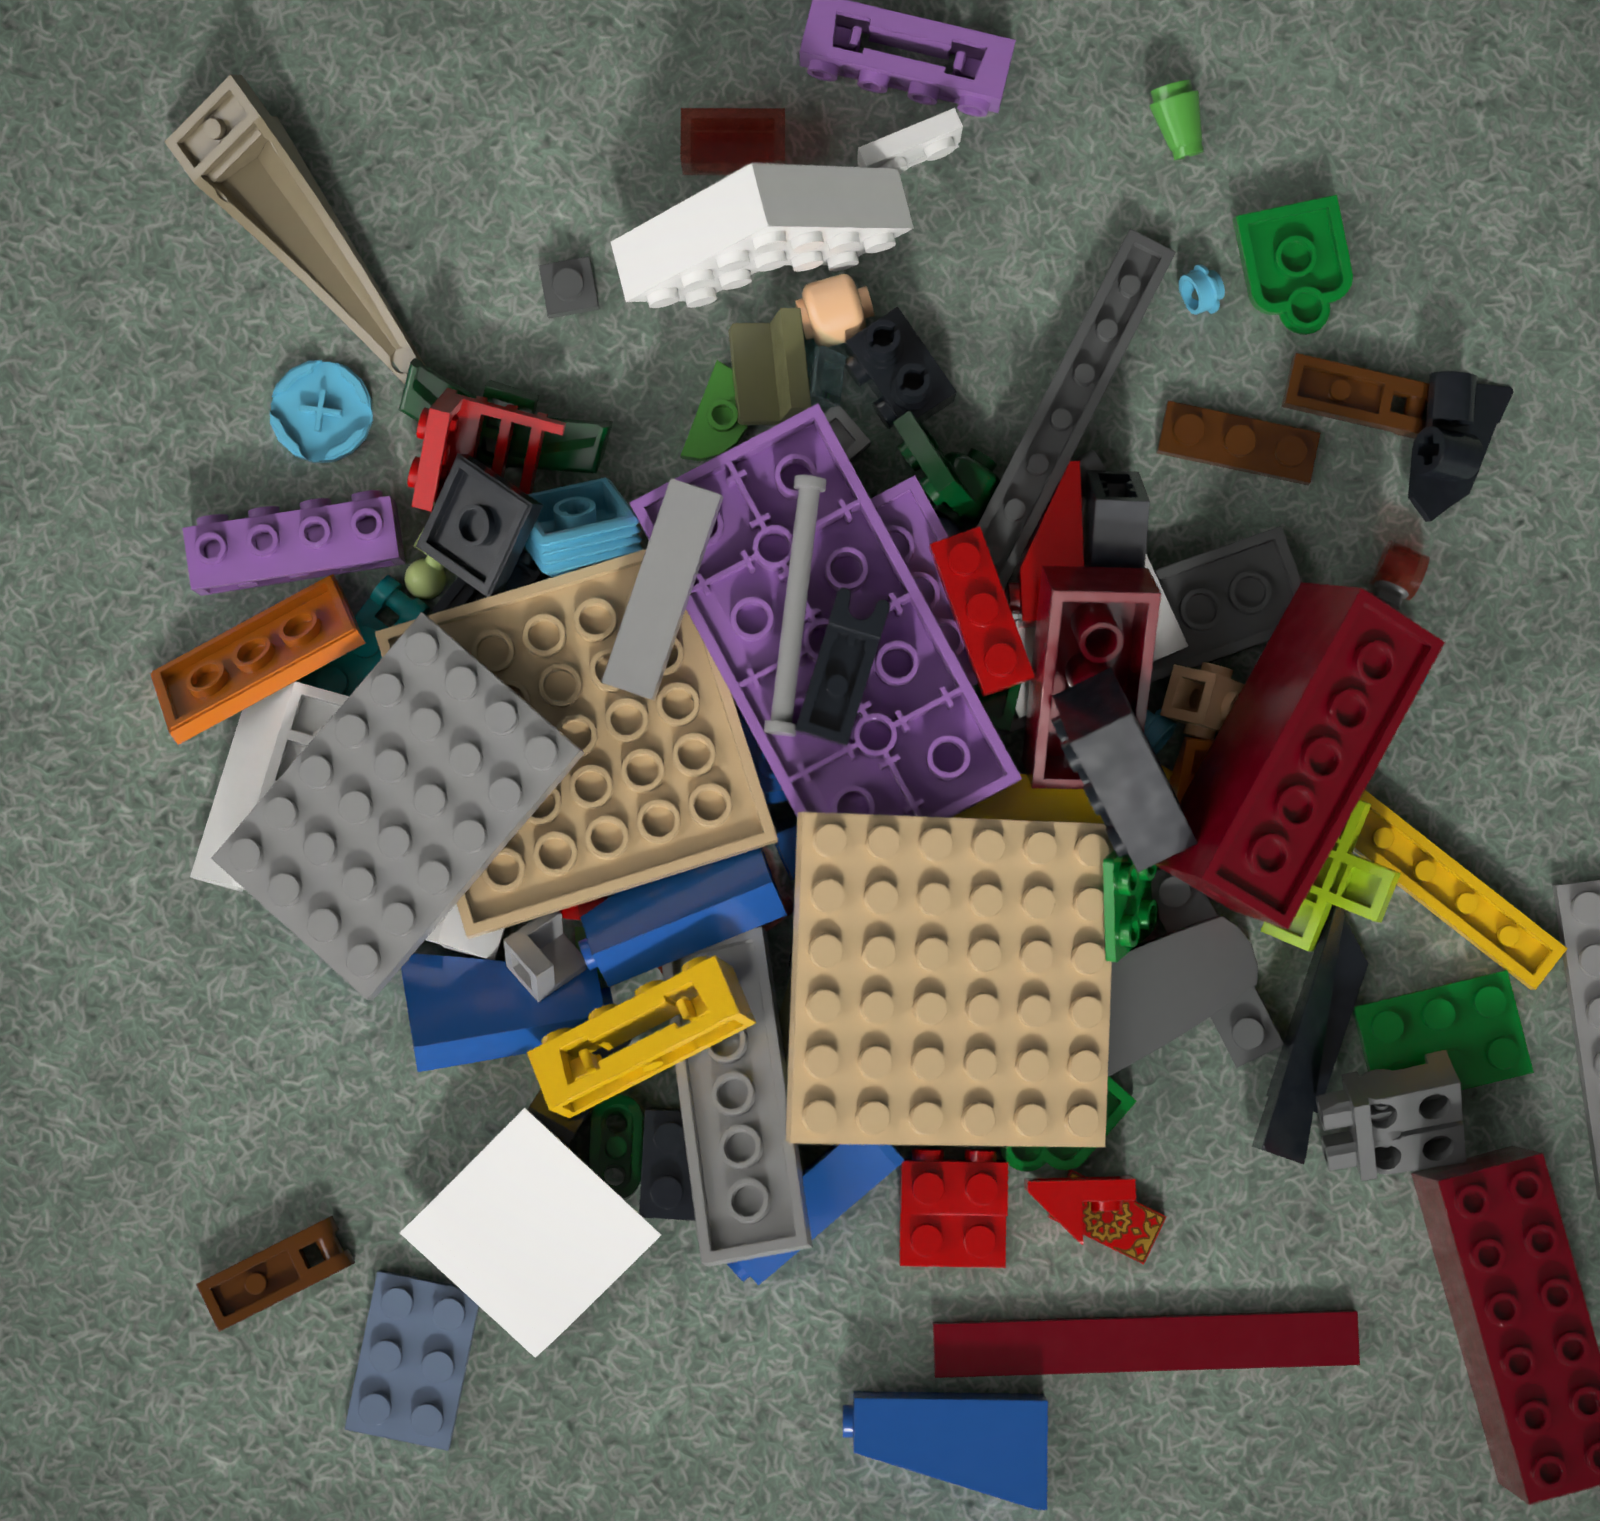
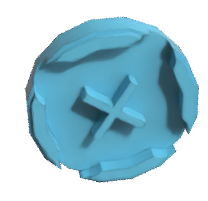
M322 360L307 361L290 369L276 384L272 394L270 424L278 441L295 457L312 463L336 462L353 454L367 439L373 422V400L363 380L345 365L330 361L323 362Z

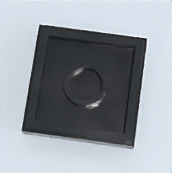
M458 453L416 547L485 596L503 593L543 505L469 454Z

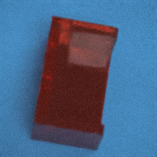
M681 108L680 159L683 175H731L751 163L785 164V108Z

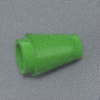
M1190 79L1170 83L1150 91L1153 103L1149 105V108L1169 150L1172 151L1174 161L1184 159L1188 155L1191 157L1203 153L1199 91H1193Z

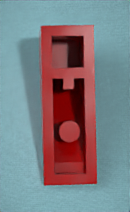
M1069 461L1017 574V582L1008 583V604L1012 614H1018L1019 628L1036 627L1042 566L1084 567L1080 461Z

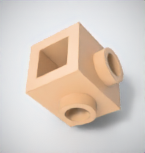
M1203 662L1201 670L1174 664L1160 715L1185 724L1183 734L1195 738L1214 740L1216 733L1221 729L1245 684L1232 680L1233 670L1223 666Z

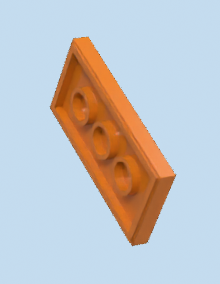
M332 574L155 669L150 675L168 731L179 745L365 644V640L344 591L335 575Z

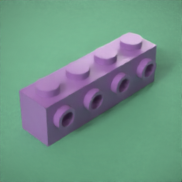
M369 490L352 494V502L331 504V499L317 498L300 502V510L280 513L279 507L266 506L249 510V517L229 520L228 515L225 514L197 518V526L182 528L191 590L203 596L326 577L332 574L339 575L406 564L397 503L391 496L383 497V493L380 490Z

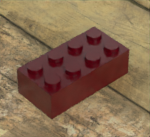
M1042 566L1032 658V670L1035 677L1030 680L1022 762L1032 789H1083L1084 786L1078 772L1074 773L1060 745L1061 740L1052 724L1051 719L1059 715L1052 697L1053 695L1111 667L1144 731L1161 601V592L1149 568Z

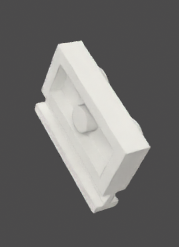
M950 109L858 147V167L898 169L899 174H902L914 165L927 160L934 161L950 154L959 147L958 143L961 140L963 129L956 109Z

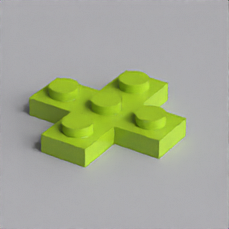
M1359 799L1289 929L1286 930L1264 922L1260 932L1305 951L1314 952L1332 904L1374 922L1382 923L1401 873L1353 854L1370 810V803Z

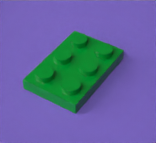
M1508 970L1354 1006L1353 1015L1368 1072L1377 1069L1395 1071L1426 1064L1425 1054L1446 1050L1460 1081L1461 1090L1534 1073Z

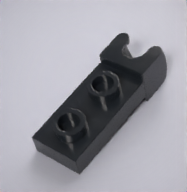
M841 587L836 595L795 731L847 747L891 603L887 600H879L869 618L863 620L856 619L849 612L851 593L849 589Z

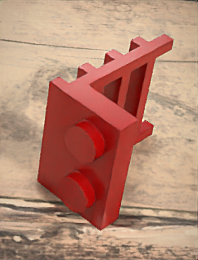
M447 388L430 408H423L419 418L416 436L424 441L421 457H414L408 475L407 485L414 488L411 507L432 512L457 454H469L476 459L484 415L501 419L491 470L503 478L514 424L532 427L519 488L526 494H532L544 432L563 435L566 423L550 419L548 414L538 412L536 415L517 410L518 406L507 404L506 407L487 402L488 398L480 396L471 398L457 394V390Z

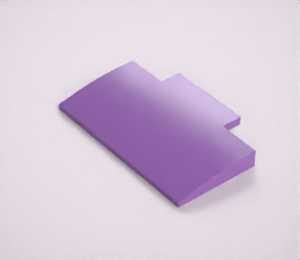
M817 403L675 478L676 480L721 494L724 497L686 610L797 818L798 812L952 818L1018 783L1022 779L972 687L978 684L929 550V544L948 538V535L915 475L870 499L820 405ZM796 475L822 477L827 480L826 491L820 492L792 723L797 724L838 589L841 587L849 589L851 593L849 612L856 619L863 620L869 618L879 600H887L891 603L847 747L796 732V736H783L764 732L765 721H771L798 499V489L794 488ZM669 482L630 502L649 540Z

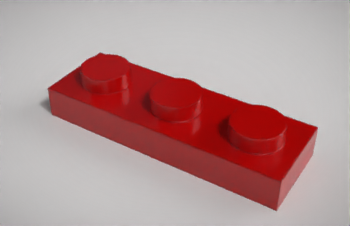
M979 526L929 544L930 553L982 696L984 697L1034 679L1035 675L981 527Z

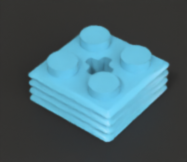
M606 477L528 494L541 503L543 507L531 530L525 547L541 572L546 575L556 577L578 570L579 567L605 562L643 550L639 544L642 541L638 535L641 531L637 525L639 520L611 480Z

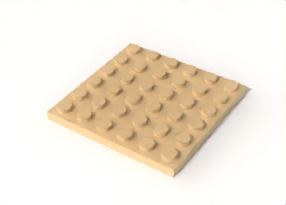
M646 549L428 615L429 618L584 752V755L457 902L468 939L778 842L731 692L687 610H685L655 701L601 683ZM414 620L375 632L382 658Z
M798 812L785 1141L790 1144L1105 1147L1112 962L1105 959L1103 860L1115 850L1106 833L1105 824Z

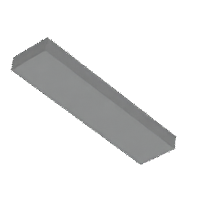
M670 478L601 683L655 701L724 498L721 494Z

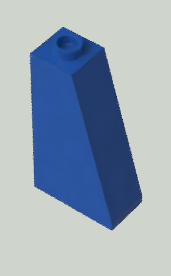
M763 847L617 892L581 916L586 938L579 941V947L589 970L592 971L599 968L608 987L784 917L787 913Z
M413 953L401 967L417 1072L527 1054L528 1051L542 1045L541 1040L547 1034L561 1028L573 1029L588 1021V1015L593 1010L604 1005L613 1004L610 987L600 988L597 969L590 971L587 968L538 1003L507 968L506 961Z
M833 1144L802 1171L812 1240L905 1161L894 1145ZM800 1250L727 1263V1265L743 1282L751 1276L759 1286Z
M853 1391V1405H843V1438H853L854 1453L1035 1510H1047L1048 1400L1044 1394Z

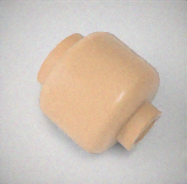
M840 274L808 283L803 288L802 299L795 300L796 308H801L805 340L813 338L815 343L821 348L845 343L848 339L866 328V318L874 316L867 286L857 288L853 278L847 274Z

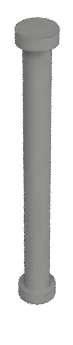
M796 475L794 479V488L798 489V499L771 721H765L764 732L769 734L796 736L797 732L795 731L797 724L792 723L819 496L820 492L826 491L827 483L825 478L817 476Z

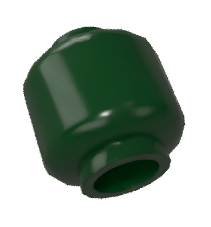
M973 448L969 450L967 455L955 451L947 453L946 457L977 505L960 517L946 502L937 506L927 493L926 495L938 517L952 520L959 529H962L965 524L976 525L979 523L1000 482V479L993 473L997 464L991 458Z

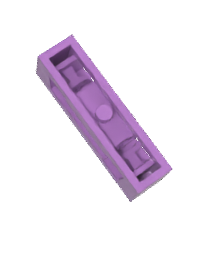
M812 0L800 47V66L808 68L807 73L820 80L836 81L838 75L858 80L857 85L870 92L885 93L888 87L907 91V97L917 103L935 105L938 99L957 103V109L962 113L984 117L987 116L988 111L999 113L1016 40L849 0ZM861 33L870 34L868 39L870 42L949 60L950 54H954L956 56L952 75L945 73L946 67L868 48H864L863 53H858L861 44Z

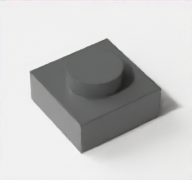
M589 256L539 265L549 319L599 310Z

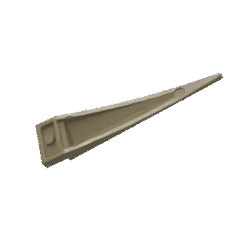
M230 74L164 141L193 183L294 273L405 385L410 362L414 358L420 361L422 359L278 117L270 115L242 75ZM392 362L395 363V365H396L397 368L400 370V372H398V371L394 368Z

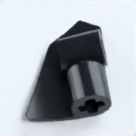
M1441 371L1430 374L1426 427L1417 435L1413 443L1408 499L1425 522H1431L1470 494L1496 425L1500 423L1513 395L1511 387L1477 383L1478 376L1465 372Z

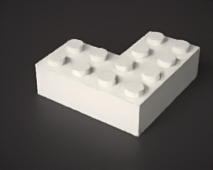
M751 163L611 241V246L626 302H648L650 308H661L678 301H686L687 307L694 308L716 301V293L721 290L736 289L751 283V275L758 271H770L784 265H792L793 270L796 272L814 269L820 265H828L829 271L832 272L852 268L859 264V256L865 253H877L892 248L896 245V237L914 229L898 169Z

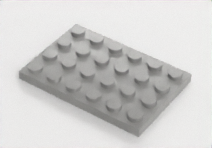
M421 612L211 859L366 1000L373 1001L584 755V752L431 618Z

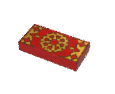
M1071 1169L1066 1177L1086 1176ZM1123 1201V1210L1091 1211V1202H1082L1083 1235L1137 1262L1145 1263L1167 1216L1137 1201ZM1048 1213V1218L1058 1222L1051 1214Z

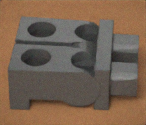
M1446 1050L1425 1054L1426 1064L1395 1071L1377 1069L1366 1072L1360 1077L1358 1072L1341 1074L1343 1090L1316 1096L1317 1110L1323 1130L1327 1131L1347 1127L1348 1130L1321 1136L1322 1152L1329 1171L1357 1167L1361 1181L1378 1179L1377 1173L1396 1174L1466 1162L1460 1081Z

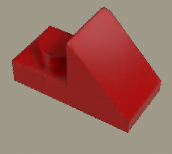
M1131 1176L1024 1178V1189L1081 1245L1084 1244L1082 1202H1091V1211L1123 1210V1201H1136V1180Z

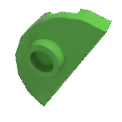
M718 360L715 363L680 455L681 459L701 462L715 458L737 446L748 428V425H740L737 420L738 410L736 408L732 369Z

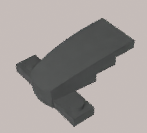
M1157 870L1155 877L1151 880L1152 900H1156L1158 904V916L1167 934L1137 945L1121 960L1112 962L1108 1077L1168 1044L1209 1017H1211L1236 1068L1283 1046L1284 1041L1255 986L1257 984L1258 963L1250 941L1237 925L1222 914L1218 915L1210 897L1165 870Z

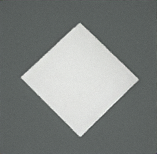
M525 1108L400 1232L404 1238L534 1357H537L661 1236L655 1228Z

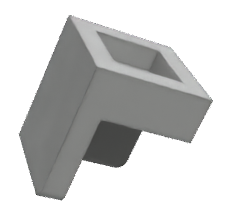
M559 911L535 918L504 939L507 968L538 1003L587 969L583 955L563 934L562 914Z

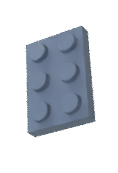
M383 1270L377 1271L344 1430L449 1451L480 1306L457 1285Z

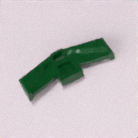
M414 358L409 365L399 411L419 422L423 408H430L447 388L457 390V394L476 398L477 396L423 365L422 361ZM489 380L485 385L483 397L488 398L487 402L505 407L507 404L518 406L517 410L535 414L539 395L493 380ZM484 415L476 456L479 462L489 465L493 464L501 419ZM550 418L565 422V431L563 435L544 432L537 469L596 474L605 453L613 421L604 420L601 422ZM514 424L506 468H524L532 427Z

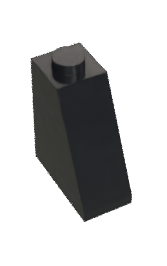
M1086 470L1084 567L1145 568L1150 500L1139 472Z

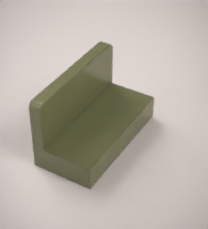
M780 308L770 323H733L728 333L738 423L740 425H777L810 408L811 400L801 308Z

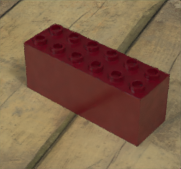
M1301 582L1180 801V805L1198 844L1155 865L1232 911L1288 930L1445 642L1361 587Z
M1509 1146L1468 1157L1465 1163L1428 1168L1411 1173L1498 1483L1528 1505L1600 1486V1350L1544 1154L1525 1148Z

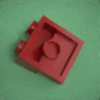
M912 1149V1159H904L905 1161L900 1167L899 1265L1006 1268L1008 1162L997 1160V1150L969 1149L965 1150V1159H944L943 1149Z

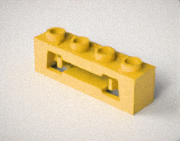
M704 955L694 958L682 966L681 973L666 981L654 980L645 983L635 990V997L619 1005L608 1004L601 1006L588 1015V1021L573 1029L561 1028L544 1036L541 1040L542 1045L528 1051L527 1054L549 1110L571 1118L756 1024L733 966L716 955L712 957ZM681 1014L683 1020L688 1019L691 1021L682 1027L672 1023L602 1059L600 1054L595 1055L592 1053L601 1047L611 1050Z

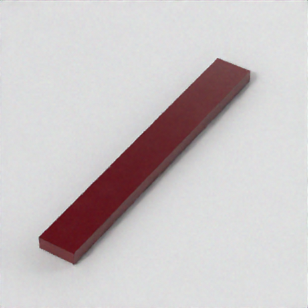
M1358 1311L932 1322L935 1378L1360 1365Z

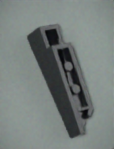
M1333 904L1315 947L1284 1040V1045L1282 1046L1266 1094L1268 1099L1252 1147L1304 1164L1307 1155L1313 1112L1318 1113L1316 1096L1326 1093L1368 967L1365 955L1345 917L1344 909Z

